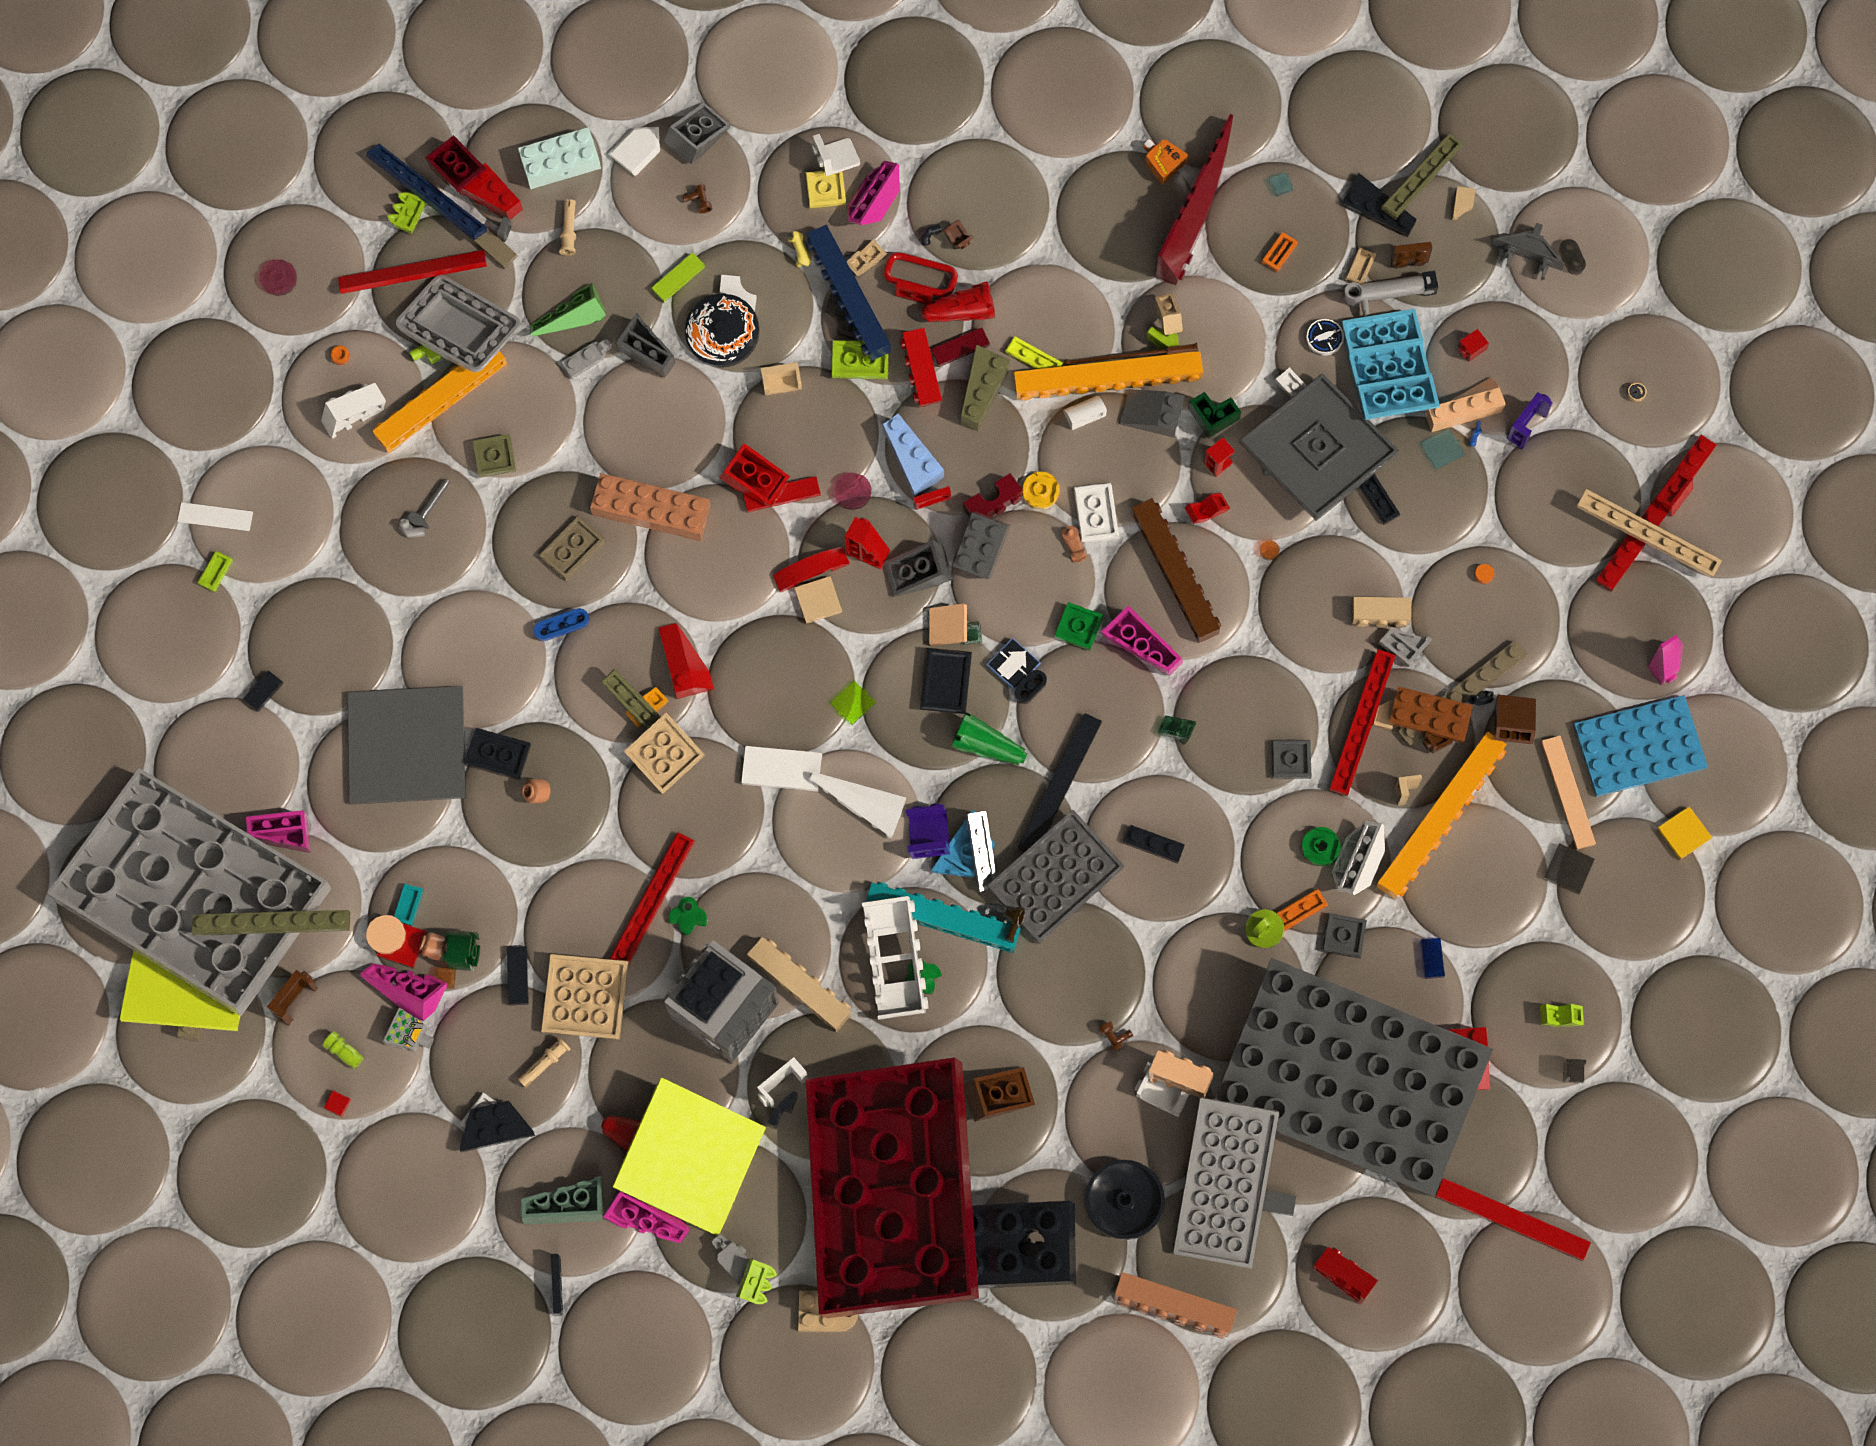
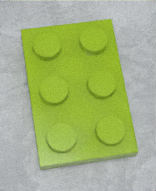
M833 341L832 378L888 379L889 354L870 361L868 355L864 356L860 341Z

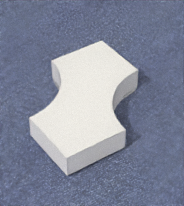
M721 275L720 294H731L740 297L755 312L757 296L748 293L742 287L740 276Z

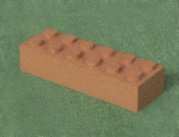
M600 473L590 509L594 516L701 541L710 513L711 503L710 499Z
M1124 1272L1121 1274L1114 1300L1117 1301L1119 1306L1128 1308L1130 1305L1136 1307V1311L1147 1314V1312L1155 1314L1156 1318L1162 1320L1170 1318L1177 1325L1185 1326L1188 1324L1194 1326L1193 1329L1198 1332L1210 1331L1213 1332L1212 1336L1224 1339V1336H1229L1237 1313L1235 1308Z

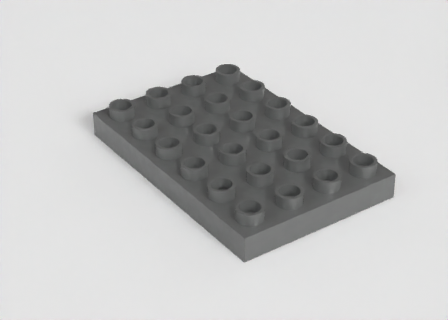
M1271 958L1214 1099L1279 1111L1276 1132L1434 1197L1493 1049Z

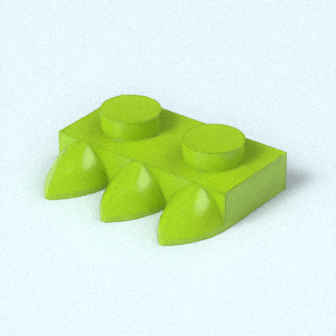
M407 192L399 193L400 200L405 204H394L393 208L399 215L391 214L387 217L395 225V228L412 234L427 203L414 194Z
M749 1258L736 1297L755 1304L766 1303L767 1298L760 1291L772 1289L770 1282L765 1278L777 1276L776 1271L769 1265Z

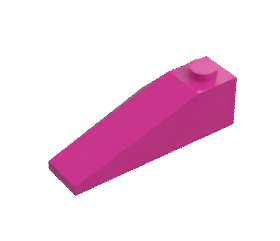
M1674 635L1659 646L1648 665L1649 670L1661 685L1666 682L1670 684L1677 679L1676 675L1680 670L1684 644L1677 635Z

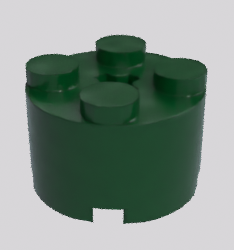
M468 931L446 933L447 950L443 952V962H447L449 969L475 970L473 966L477 967L480 956V945H476V940H480L478 933Z

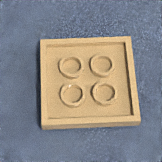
M667 712L624 751L662 794L670 789L705 756L703 751Z

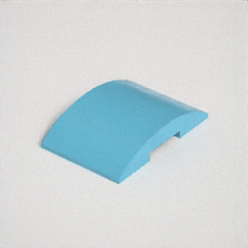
M1415 309L1342 321L1352 381L1365 420L1440 407L1432 373L1429 371L1423 347V337Z

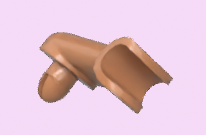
M1074 526L1065 527L1062 530V538L1071 552L1072 561L1074 563L1084 561L1087 555L1085 548L1083 549L1078 529Z

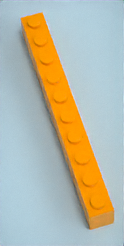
M1198 351L1014 372L1016 398L1025 401L1032 399V397L1049 398L1051 395L1067 396L1069 393L1104 392L1106 389L1122 390L1125 387L1131 386L1133 388H1141L1149 384L1159 386L1166 382H1170V384H1177L1184 380L1195 382L1202 379L1203 367L1201 353Z
M1487 731L1379 880L1377 888L1394 900L1398 896L1403 897L1408 890L1406 886L1410 880L1413 882L1418 876V868L1421 865L1424 867L1429 861L1430 857L1428 854L1431 850H1437L1441 844V841H1439L1441 836H1447L1452 829V826H1450L1452 821H1458L1462 815V807L1464 805L1468 806L1474 798L1472 794L1475 789L1478 791L1485 783L1483 778L1486 774L1488 776L1492 774L1496 768L1494 766L1496 760L1501 761L1507 751L1504 749L1507 744L1505 742L1494 740V735Z

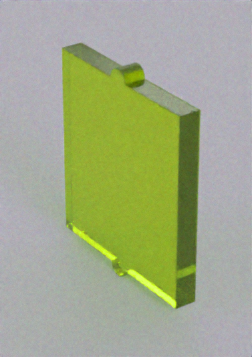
M853 681L830 704L839 712L841 717L843 716L853 725L876 704V701L867 693L866 689H862Z

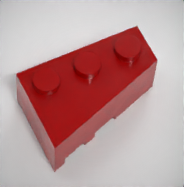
M484 163L483 166L486 168V171L460 190L459 194L467 196L474 200L475 203L485 206L500 217H506L511 220L523 210L521 201L496 173Z

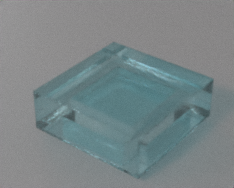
M1287 172L1269 180L1276 197L1294 190Z

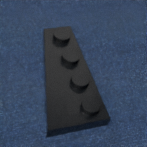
M1360 173L1356 176L1342 202V206L1406 237L1410 235L1417 221L1406 210L1396 220L1384 212L1381 207L1390 197Z

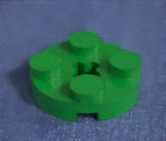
M1317 827L1307 832L1303 838L1301 845L1303 857L1313 865L1328 866L1337 859L1340 853V840L1333 830L1326 827ZM1320 842H1323L1326 850L1319 851L1316 844L1319 845Z

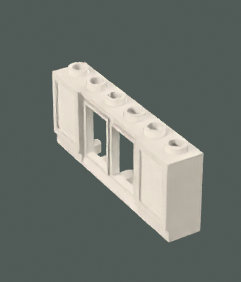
M906 896L862 903L865 913L864 922L868 935L867 943L871 956L870 964L873 971L872 979L876 992L875 1001L878 1007V1020L925 1014L926 1009H929L927 997H924L923 990L926 989L925 978H921L920 970H923L922 958L918 959L917 953L921 949L919 939H915V931H918L916 919L913 920L912 912H915L914 900H910V897ZM903 932L909 933L911 953L881 957L878 936ZM912 959L915 980L884 984L882 963Z

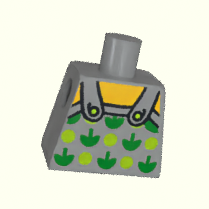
M399 1008L383 1042L386 1046L416 1053L420 1045L429 1049L434 1038L425 1034L427 1026Z

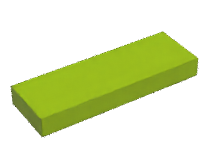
M692 252L652 287V291L665 303L705 268V264Z

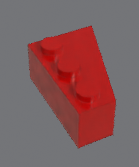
M854 517L845 535L846 554L881 570L890 549L873 525L870 524L869 520L862 517L860 519Z
M1328 1246L1313 1266V1269L1361 1305L1379 1280L1361 1269L1354 1261L1343 1257V1254L1335 1247L1331 1249Z

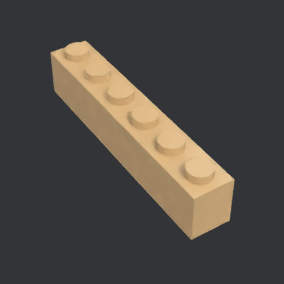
M762 937L747 954L748 959L837 1033L851 1017V1007L843 1000L841 1002L835 998L836 994L829 988L825 990L820 985V980L812 975L810 977L805 973L807 970L801 964L797 963L795 965L791 961L792 958L785 951L780 952L777 950V945L768 938L766 940Z

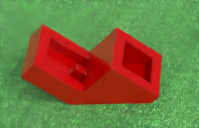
M1222 493L1210 494L1203 501L1188 504L1185 507L1193 524L1206 522L1230 509Z

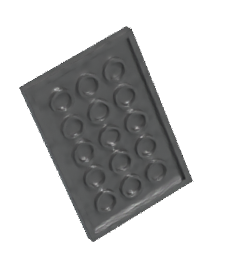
M1072 810L988 884L987 887L1006 909L1009 907L1025 909L1022 926L1040 944L1125 866L1082 818Z

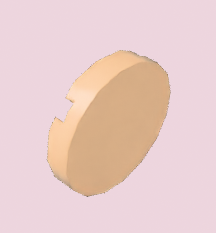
M382 915L375 918L369 924L366 933L368 944L374 951L380 954H391L400 949L406 936L403 924L397 918L390 915Z

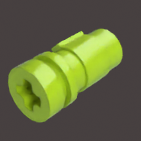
M335 1031L326 1038L322 1045L325 1049H330L331 1054L335 1053L338 1058L353 1069L364 1058L355 1048L347 1044L343 1037L340 1038V1035Z

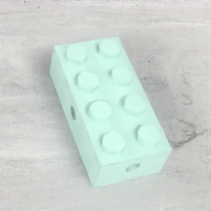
M589 127L518 148L530 189L601 169Z

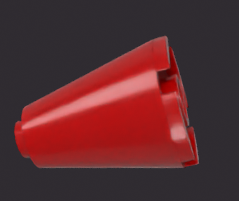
M611 1115L603 1120L601 1124L602 1132L627 1152L640 1124V1120Z

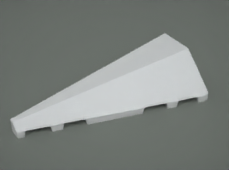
M812 772L810 782L814 781L823 788L825 793L829 792L839 803L860 818L863 817L872 823V827L875 829L879 828L886 834V837L892 839L906 797Z

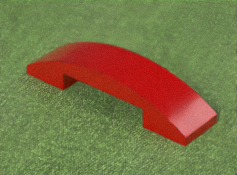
M843 547L820 552L793 563L775 573L773 578L781 593L796 587L797 583L829 570L833 572L850 565Z

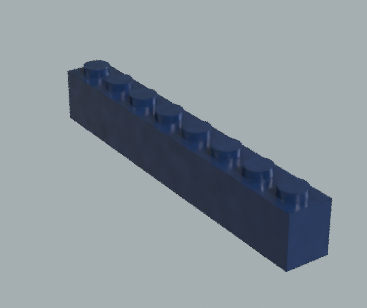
M827 224L808 232L807 241H805L807 249L813 252L815 264L817 266L820 265L823 279L825 281L828 280L831 294L833 296L836 295L838 299L839 309L841 311L844 310L848 326L852 325L856 341L860 340L864 356L868 355L870 361H873L891 353V344Z

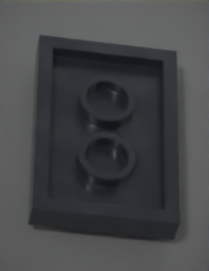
M476 728L464 764L520 780L531 743Z
M711 951L675 999L708 1023L741 980L743 974Z

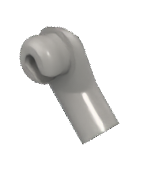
M401 519L399 521V529L405 536L409 538L425 536L424 527L414 528L408 519Z

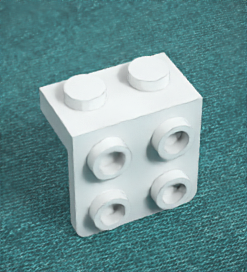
M820 134L813 136L814 144H811L814 155H818L819 167H823L826 176L860 165V159L850 138L824 145Z

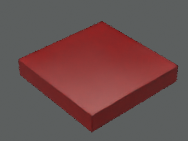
M403 924L406 936L402 947L391 954H380L377 952V957L414 969L421 951L419 950L423 935H427V931Z

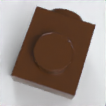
M956 220L943 229L954 249L961 248L962 250L971 244L969 241L973 237L967 233L960 220Z
M1429 732L1424 733L1422 740L1426 750H1430L1432 754L1453 743L1452 740L1430 735Z

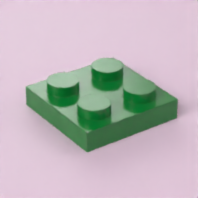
M1068 602L1055 638L1090 651L1104 615Z

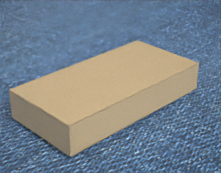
M1359 247L1345 282L1363 284L1376 254Z

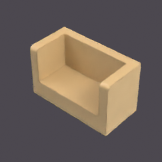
M1174 294L1155 297L1157 317L1164 335L1182 332L1181 312Z
M798 362L761 368L765 396L802 390Z

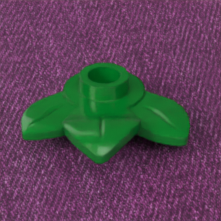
M684 897L680 900L678 906L670 911L669 923H678L681 932L687 936L694 930L696 925L707 926V915L705 910L698 907L694 898ZM685 903H690L692 908L686 910L684 908Z
M922 960L923 970L920 971L921 978H925L926 989L923 990V993L932 995L935 990L934 979L941 977L942 973L935 964H926ZM911 961L908 966L909 974L906 976L905 981L915 980L913 962Z

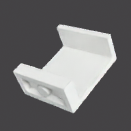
M794 1057L757 1087L759 1091L758 1099L765 1107L768 1105L771 1109L775 1107L773 1099L769 1096L768 1092L791 1073L796 1076L801 1084L805 1082V1079H808L807 1072Z
M1148 1062L1143 1071L1146 1074L1143 1081L1139 1079L1135 1090L1138 1091L1136 1097L1179 1117L1190 1094L1184 1093L1182 1089L1172 1086V1089L1165 1086L1166 1083L1162 1081L1150 1082L1149 1070L1152 1063Z

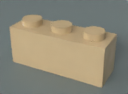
M1353 598L1352 624H1357L1359 627L1395 625V627L1399 628L1410 625L1411 598Z

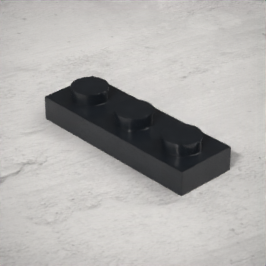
M1130 825L1124 840L1125 845L1177 864L1185 847V844Z

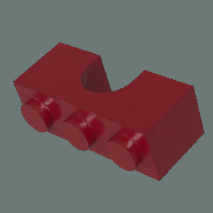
M1011 473L995 482V490L999 495L995 500L987 501L982 498L980 493H977L963 502V509L969 518L973 512H978L988 517H992L995 514L999 515L1006 510L1007 506L1015 505L1022 500L1023 490Z

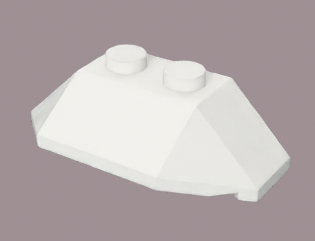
M1366 820L1362 823V826L1346 837L1332 870L1338 891L1355 895L1371 885L1385 852L1383 824Z

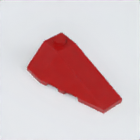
M674 623L659 627L677 699L714 690L708 668L679 625Z

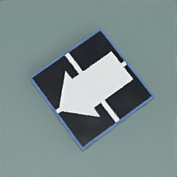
M1012 638L990 660L987 667L1015 691L1016 687L1041 665V662Z

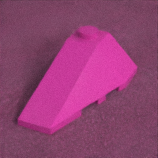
M374 963L361 972L362 978L401 1009L422 1021L435 1012L447 987L446 982L431 975L417 976L412 971H407V973L398 972L393 967Z
M619 1190L603 1216L619 1227L626 1229L627 1227L639 1229L638 1232L644 1234L645 1232L654 1233L659 1238L681 1243L690 1230L679 1218Z

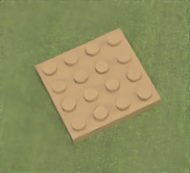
M551 954L541 1032L620 1040L629 962Z

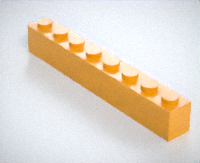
M499 351L479 372H471L461 366H454L446 376L438 378L434 385L423 389L418 397L407 401L399 411H394L385 422L378 423L372 431L375 438L389 454L507 364L505 357Z

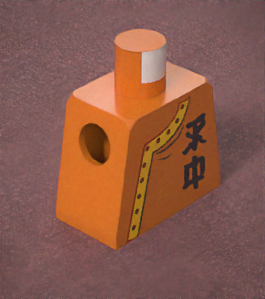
M1149 139L1143 145V148L1148 152L1145 157V163L1162 185L1187 163L1188 154L1165 139L1157 145Z

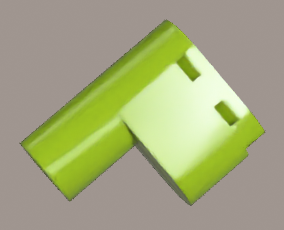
M423 345L409 352L414 362L425 355L431 364L444 358Z

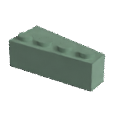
M601 1176L586 1182H578L572 1186L557 1188L555 1191L543 1192L521 1199L523 1224L603 1221V1182Z

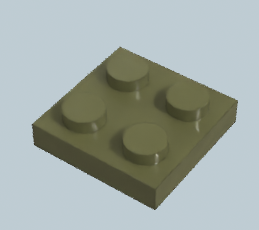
M510 434L473 441L479 478L516 471Z

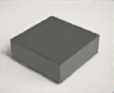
M503 217L497 231L498 238L503 242L507 240L512 228L509 218Z

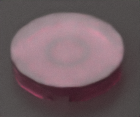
M281 259L272 260L266 263L262 272H260V283L264 290L271 295H285L296 286L297 272L291 263Z
M852 472L847 473L836 482L834 488L836 501L846 509H860L871 498L872 488L870 482L863 475Z

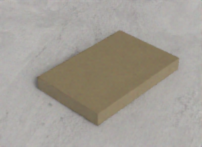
M577 516L538 556L567 581L606 541L584 520Z

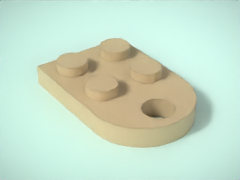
M799 1291L798 1332H844L856 1323L858 1315L835 1318L820 1316L818 1291Z

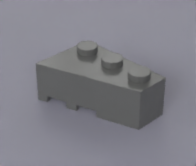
M636 313L616 342L618 351L665 378L675 364L674 355Z

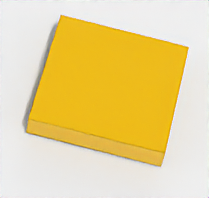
M1690 806L1657 828L1680 860L1712 839V836Z

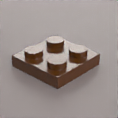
M1423 242L1394 246L1391 266L1405 268L1408 265L1414 264L1416 266L1425 265L1430 259L1432 243Z

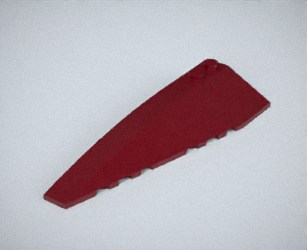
M1232 114L1229 115L1220 133L1221 138H1217L1213 152H1210L1208 155V160L1203 165L1192 187L1193 192L1188 194L1185 205L1181 208L1178 219H1175L1158 255L1156 277L1171 284L1177 285L1179 280H1183L1186 273L1184 268L1186 264L1190 265L1193 254L1191 253L1212 206L1227 154L1233 122Z

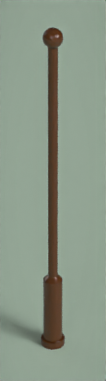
M1198 343L1171 346L1166 349L1077 360L1065 359L1063 364L1069 366L1075 363L1160 353L1198 352Z

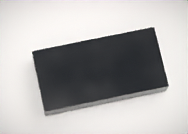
M268 670L243 700L259 712L284 683Z

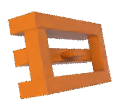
M1282 232L1263 258L1262 264H1267L1270 269L1273 268L1275 272H1278L1298 245V241ZM1286 239L1285 243L1280 248L1278 253L1275 255L1273 260L1269 261L1270 257L1275 252L1277 247L1280 245L1282 240ZM1291 242L1292 245L1289 247V249H1288L1287 252L1284 254V256L1282 257V259H1281V260L1279 261V263L1276 265V264H1275L1276 261L1279 259V257L1281 256V254L1284 252V250L1286 249V247H1287V246L1289 245V243Z

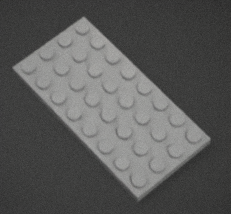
M1200 1097L1173 1254L1252 1268L1279 1111Z

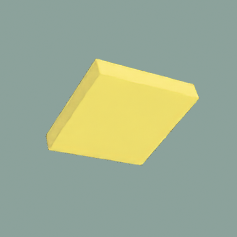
M824 170L805 172L810 209L846 205L842 171L826 176Z

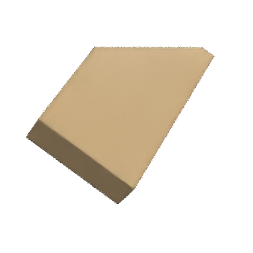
M1457 186L1452 220L1458 219L1462 214L1473 209L1476 189Z
M1395 698L1378 707L1373 726L1392 731L1393 725L1389 724Z

